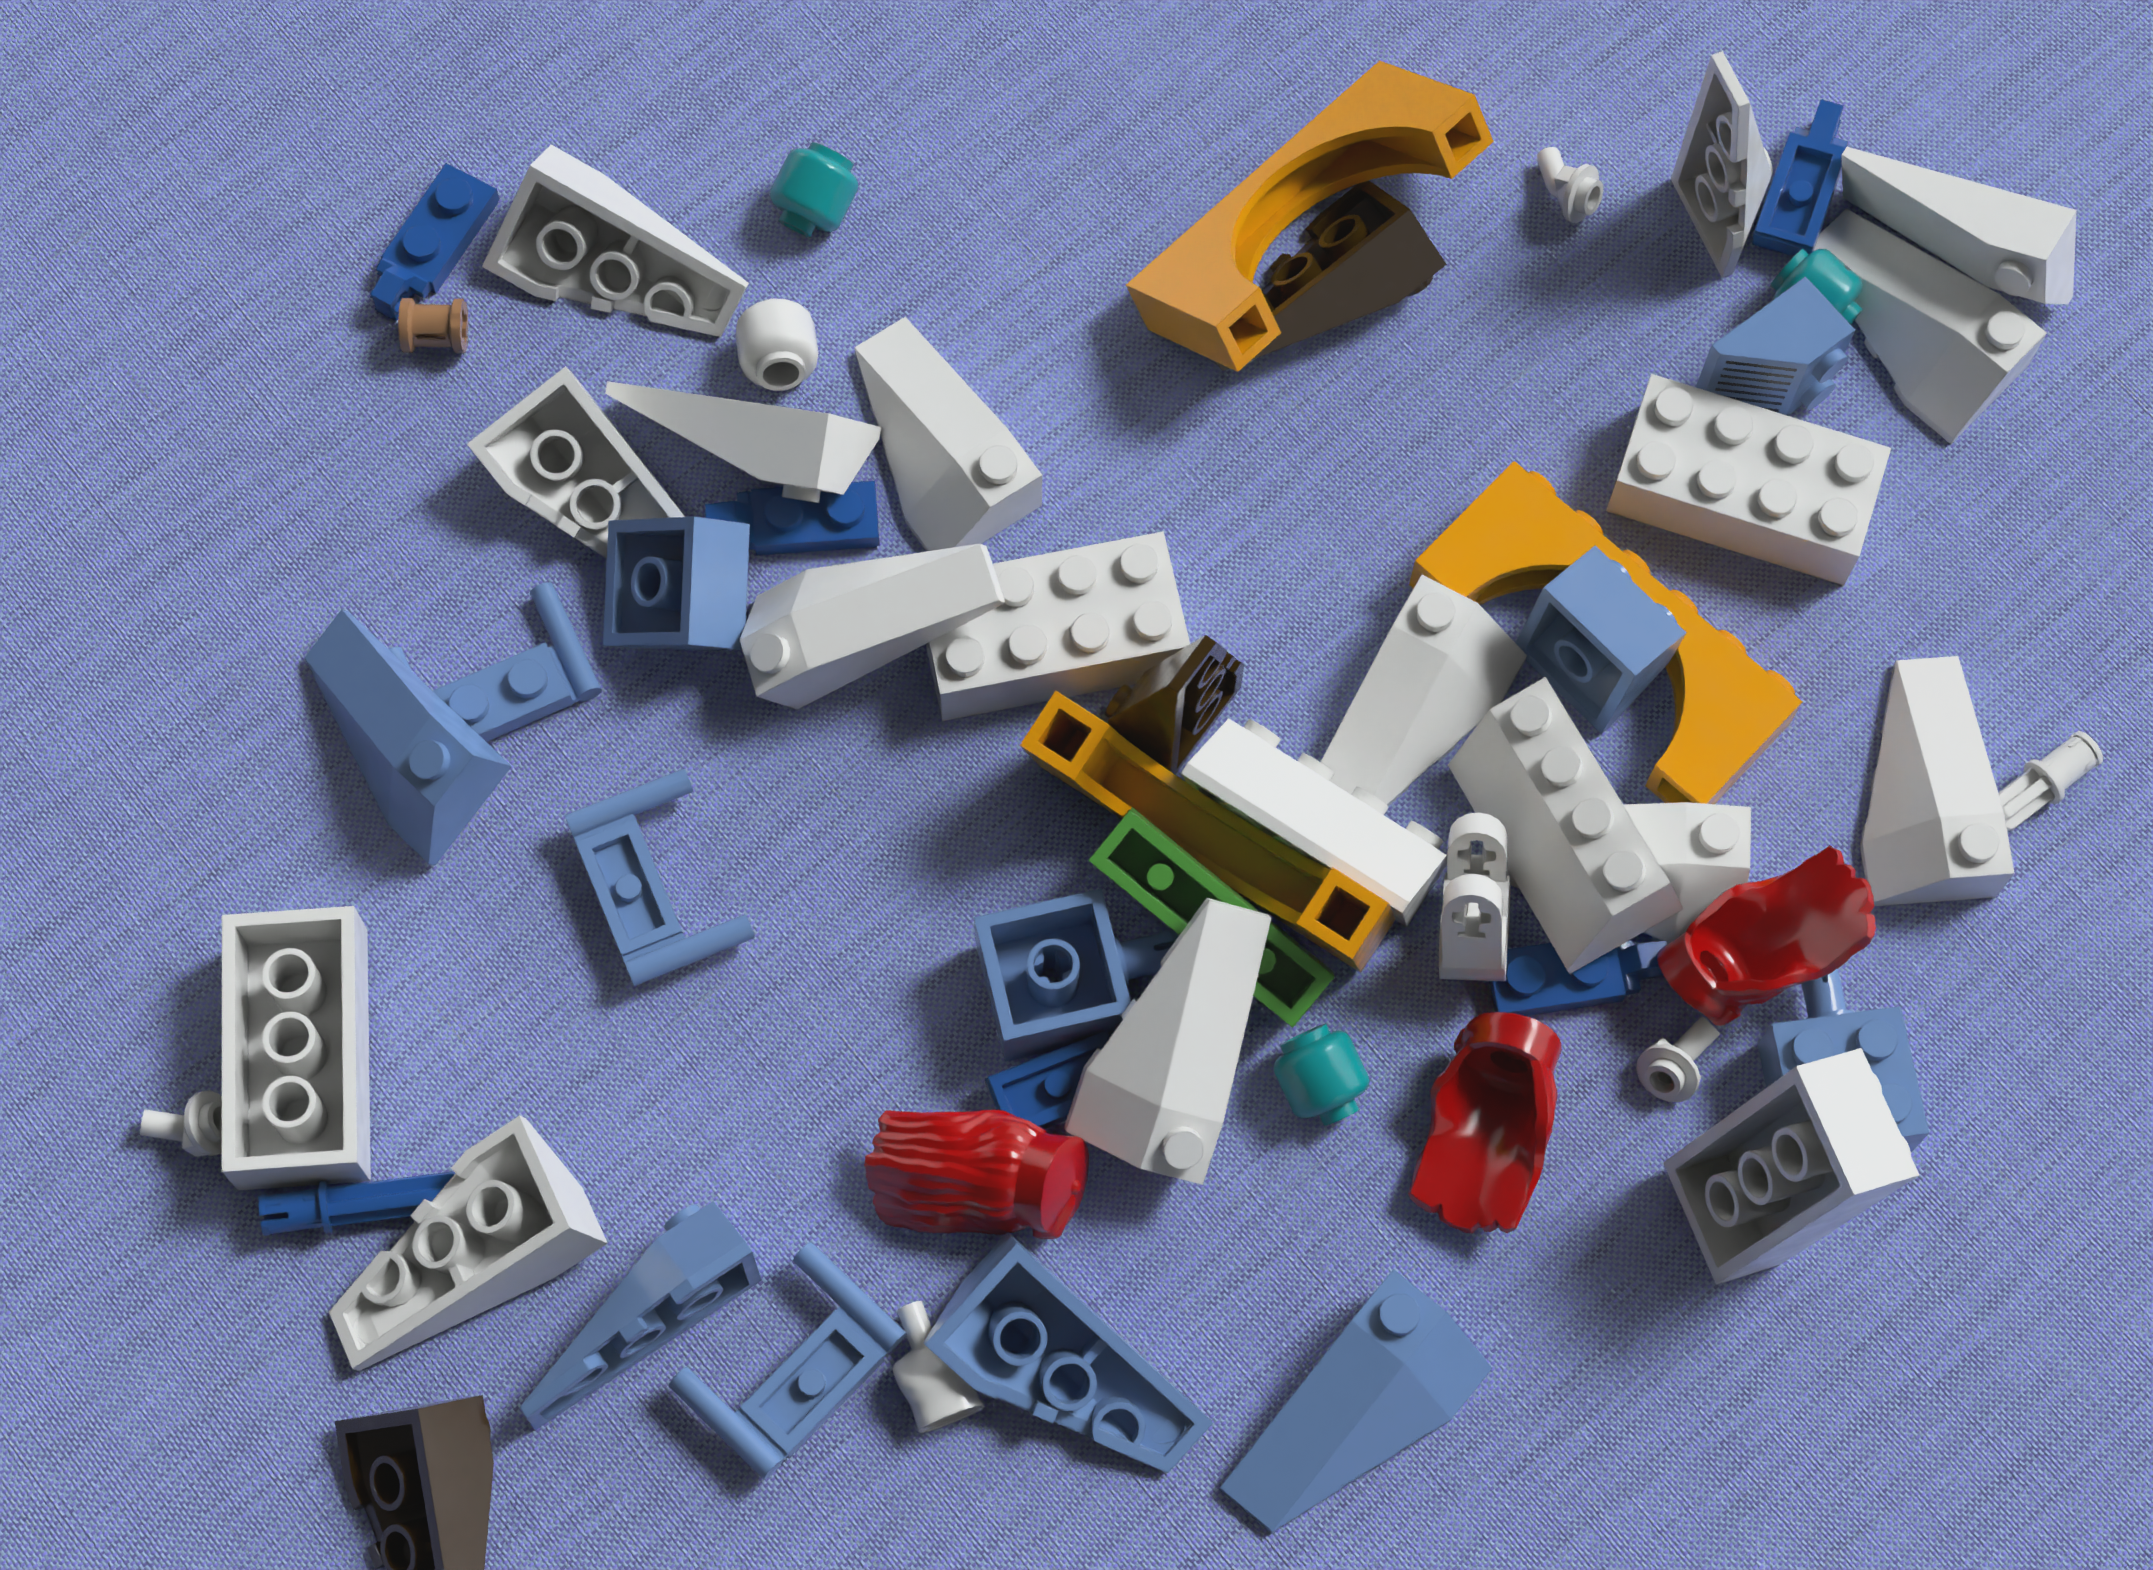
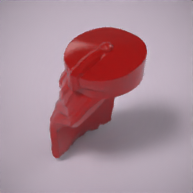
M1829 845L1820 853L1805 860L1797 868L1782 875L1762 881L1738 884L1722 892L1688 926L1685 933L1659 950L1658 964L1670 986L1686 1003L1704 1014L1714 1025H1726L1738 1018L1748 1004H1763L1792 986L1828 975L1845 964L1852 955L1869 945L1876 930V919L1871 914L1874 908V896L1867 879L1855 877L1856 870L1851 865L1844 864L1842 852Z
M1491 1012L1481 1014L1473 1018L1459 1032L1454 1042L1456 1055L1449 1062L1446 1069L1434 1080L1430 1090L1431 1122L1428 1139L1417 1160L1408 1195L1425 1212L1438 1213L1439 1220L1448 1226L1469 1234H1473L1478 1228H1482L1484 1232H1492L1499 1228L1505 1233L1512 1232L1517 1228L1540 1178L1547 1144L1553 1132L1552 1128L1558 1096L1553 1073L1561 1054L1562 1044L1557 1034L1551 1028L1536 1019L1515 1013Z
M886 1110L878 1119L880 1132L874 1136L872 1141L875 1149L872 1153L865 1156L866 1179L868 1188L875 1193L873 1205L879 1219L889 1226L907 1228L924 1233L950 1234L973 1232L1004 1235L1008 1232L1014 1233L1031 1227L1033 1229V1237L1057 1239L1062 1235L1065 1226L1080 1206L1089 1173V1152L1082 1138L1047 1133L1045 1129L1004 1110L925 1113Z

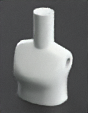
M916 1301L899 1308L897 1312L904 1331L907 1333L906 1336L911 1351L895 1363L893 1373L901 1392L912 1408L918 1432L925 1433L944 1427L982 1410L985 1406L980 1400L977 1391L923 1343L932 1329L923 1302Z

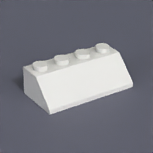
M1542 678L1489 709L1449 762L1448 767L1475 813L1489 814L1497 818L1506 828L1507 868L1569 974L1683 910L1669 879L1547 678Z
M1228 718L1192 757L1181 772L1186 783L1277 841L1325 867L1337 869L1390 904L1396 918L1395 920L1407 927L1447 865V855L1438 850L1443 840L1414 821H1410L1405 829L1385 817L1384 814L1389 806L1366 790L1356 786L1350 795L1334 785L1330 780L1335 773L1315 758L1302 753L1296 761L1278 750L1276 747L1281 739L1259 723L1248 719L1245 726L1242 727Z

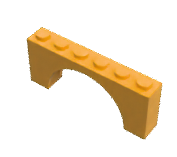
M1379 60L1126 284L1147 329L1239 372L1281 334L1260 287L1253 284L1254 275L1263 254L1279 233L1299 215L1318 202L1343 189L1368 180L1410 173L1432 174L1453 179L1494 142L1475 94Z
M1513 461L1415 560L1409 585L1414 589L1420 576L1424 575L1482 605L1494 598L1509 593L1543 589L1549 582L1596 545L1610 560L1620 563L1628 571L1632 581L1655 603L1665 606L1674 615L1677 624L1687 632L1670 662L1665 666L1671 681L1675 704L1673 734L1669 747L1654 765L1645 786L1664 803L1716 804L1791 724L1803 701L1795 696L1794 688L1787 679L1773 670L1765 671L1747 655L1743 644L1733 634L1726 630H1716L1698 615L1697 607L1685 594L1675 589L1669 590L1655 579L1641 557L1630 550L1622 551L1603 535L1600 525L1593 517L1581 510L1574 511L1558 498L1555 489L1545 477L1535 471L1527 472L1518 463Z
M1056 690L1020 744L1041 768L1122 819L1133 807L1243 898L1360 973L1396 919L1387 901L1337 869L1325 867L1305 857L1227 810L1146 755L1120 735L1111 725Z

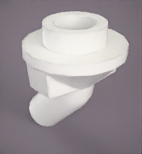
M1548 147L1541 150L1537 155V162L1545 185L1551 195L1558 198L1566 221L1578 223L1586 215H1592L1597 210L1603 196V183L1599 180L1597 168L1589 164H1584L1578 168L1565 166L1560 151L1557 148Z
M1701 1017L1673 1045L1662 1037L1656 1043L1646 1048L1638 1058L1636 1070L1640 1082L1647 1091L1659 1099L1668 1102H1682L1689 1099L1698 1089L1702 1077L1694 1060L1720 1033L1709 1021Z
M210 1090L198 1092L188 1100L184 1115L145 1109L140 1135L181 1141L182 1149L195 1157L222 1154V1096Z

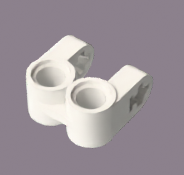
M1466 814L1458 818L1450 828L1447 850V873H1445L1443 906L1440 920L1439 979L1506 980L1511 891L1510 875H1507V832L1504 825L1497 818L1489 814ZM1470 841H1483L1484 855L1471 854L1472 845Z

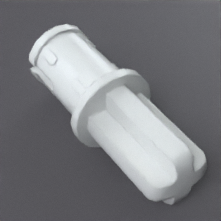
M2077 731L2042 760L2031 759L2025 764L2024 773L1999 792L2007 831L2014 830L2047 803L2058 804L2065 797V789L2103 762V755L2099 746L2089 735L2082 731Z

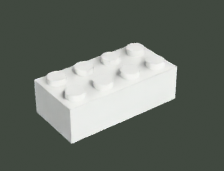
M1651 374L1606 511L1844 586L1860 556L1891 448Z
M1164 531L994 563L993 567L1005 603L926 643L942 721L1049 701L1055 690L1065 697L1118 688L1124 684L1134 685L1145 671L1190 645Z
M354 906L222 915V1173L238 1191L319 1185V1181H327L328 1184L371 1181L367 928Z
M1862 1048L1794 1067L1663 1162L1716 1285L1779 1266L1919 1176L1911 1157L1909 1145L1896 1125L1882 1094L1881 1084L1877 1076L1872 1072Z

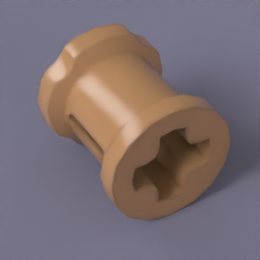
M402 298L398 317L399 342L402 352L413 353L416 347H452L455 353H466L468 345V310L465 300L454 299L451 305L415 304L413 298Z

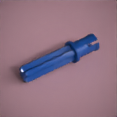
M450 1171L329 1187L327 1181H319V1188L259 1194V1216L264 1215V1221L260 1222L263 1236H272L275 1233L323 1227L324 1233L327 1234L333 1233V1226L408 1217L411 1216L424 1199L432 1202L455 1175V1172Z

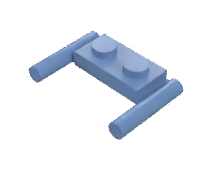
M551 582L535 586L530 591V595L553 646L548 648L546 642L433 690L486 742L571 706L577 701L593 699L602 692L600 684ZM389 648L411 670L402 648Z
M685 768L564 815L633 986L755 938L746 914L685 938L634 815L694 792Z
M812 1242L807 1243L795 1255L793 1262L840 1307L787 1358L736 1412H733L688 1367L679 1371L668 1385L763 1480L769 1478L787 1457L790 1458L884 1362V1357L893 1351L907 1335L887 1313Z

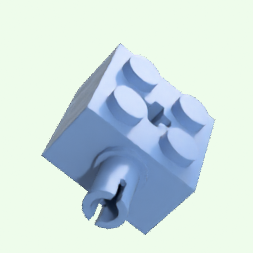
M1102 888L974 917L975 942L1004 1061L1054 1051L1107 1030L1108 1035L1114 1033L1123 1020L1121 1017L1122 1013L1131 1002L1127 989L1129 980L1156 974L1161 968V960L1179 937L1174 930L1169 929L1166 932L1120 942L1118 936L1114 937ZM1055 968L1058 977H1063V981L1050 983L1047 977H1043L1044 970Z
M1838 969L1828 975L1801 984L1808 1018L1772 1023L1757 1045L1766 1088L1796 1066L1862 1048L1872 1072L1877 1076L1881 1084L1882 1094L1896 1125L1912 1152L1929 1134V1129L1901 1006L1860 1012L1847 1010Z

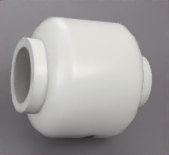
M767 299L757 302L746 309L738 319L736 342L739 364L745 377L753 383L769 390L784 391L799 385L815 370L819 354L815 324L809 311L799 303L787 299Z

